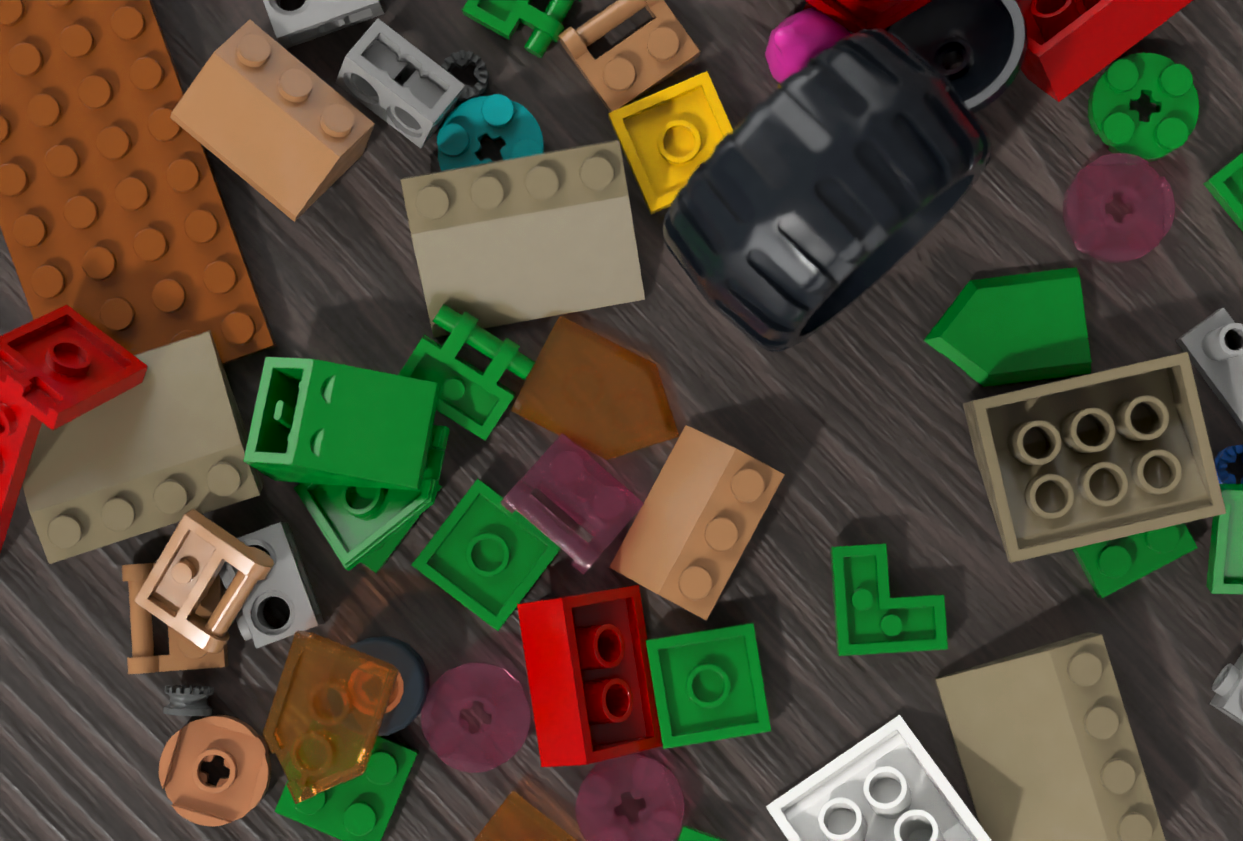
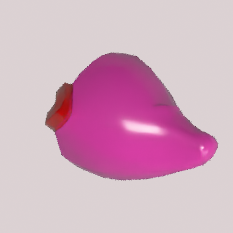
M806 2L802 11L786 17L771 31L765 57L773 78L782 83L791 74L799 72L806 67L809 60L817 54L832 48L836 42L851 34L847 28Z

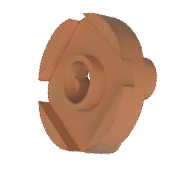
M211 715L189 722L171 736L163 749L159 762L160 783L162 789L165 788L167 797L173 803L171 806L186 820L203 826H221L243 818L261 802L270 783L271 761L267 742L249 724L232 716ZM218 755L224 758V766L230 769L229 778H220L217 785H212L208 783L209 774L201 770V765L203 761H213L215 756Z

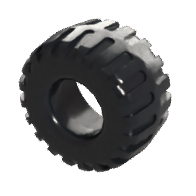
M881 28L863 29L839 40L832 48L820 52L809 60L806 67L799 72L791 74L780 83L774 93L765 101L759 102L746 114V118L731 133H727L714 148V152L706 161L701 162L690 175L688 184L679 190L664 218L663 237L669 251L708 304L720 312L757 346L770 352L784 351L803 342L827 325L876 284L918 245L960 202L979 179L991 159L992 143L987 131L943 74L931 66L896 35Z

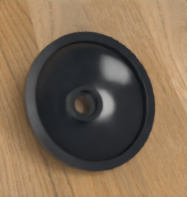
M932 0L884 29L896 35L931 66L943 74L973 114L994 102L1011 85L1020 71L1027 50L1026 23L1015 0ZM962 62L957 68L949 70L953 64Z

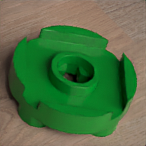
M1135 53L1113 62L1093 85L1088 100V119L1095 135L1098 134L1102 142L1109 146L1108 150L1115 156L1131 162L1156 161L1181 147L1193 132L1199 115V98L1190 70L1182 64H1176L1170 58L1155 53ZM1141 94L1148 95L1150 102L1155 103L1157 107V112L1151 113L1146 122L1139 120L1138 111L1130 110V101H1137Z

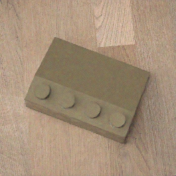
M619 140L404 177L400 180L433 337L450 335L448 331L432 322L443 304L461 315L464 311L479 319L477 325L484 329L645 300Z
M211 330L134 355L148 366L141 384L55 430H51L42 423L22 485L29 513L49 564L180 522L184 514L192 509L204 514L260 495L265 481L261 472L243 462L248 434Z
M1188 352L963 403L975 458L1009 563L1226 514Z
M1086 632L934 678L977 820L992 841H1166L1102 634Z

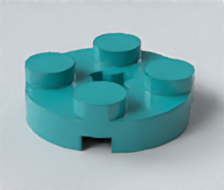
M501 94L479 96L460 104L446 118L443 127L437 135L438 162L441 171L493 162L489 158L480 161L476 156V153L482 149L480 141L487 136L493 141L501 138L506 143L500 150L502 160L544 153L542 131L534 116L524 106Z

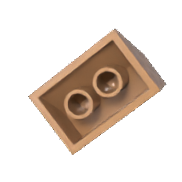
M248 20L213 52L170 116L180 127L294 222L364 154L375 124L251 20Z
M686 425L609 568L707 621L785 474L737 448Z

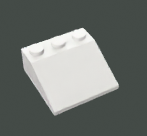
M900 715L766 806L788 841H992Z

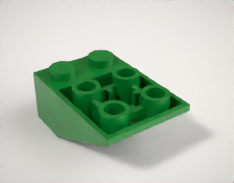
M265 357L243 462L274 481L421 491L441 385L435 382L317 359Z

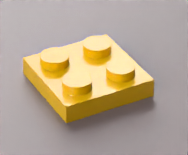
M708 71L608 113V118L650 214L670 207L679 190L688 184V179L697 166L708 159L714 152L715 146L727 133L733 131Z

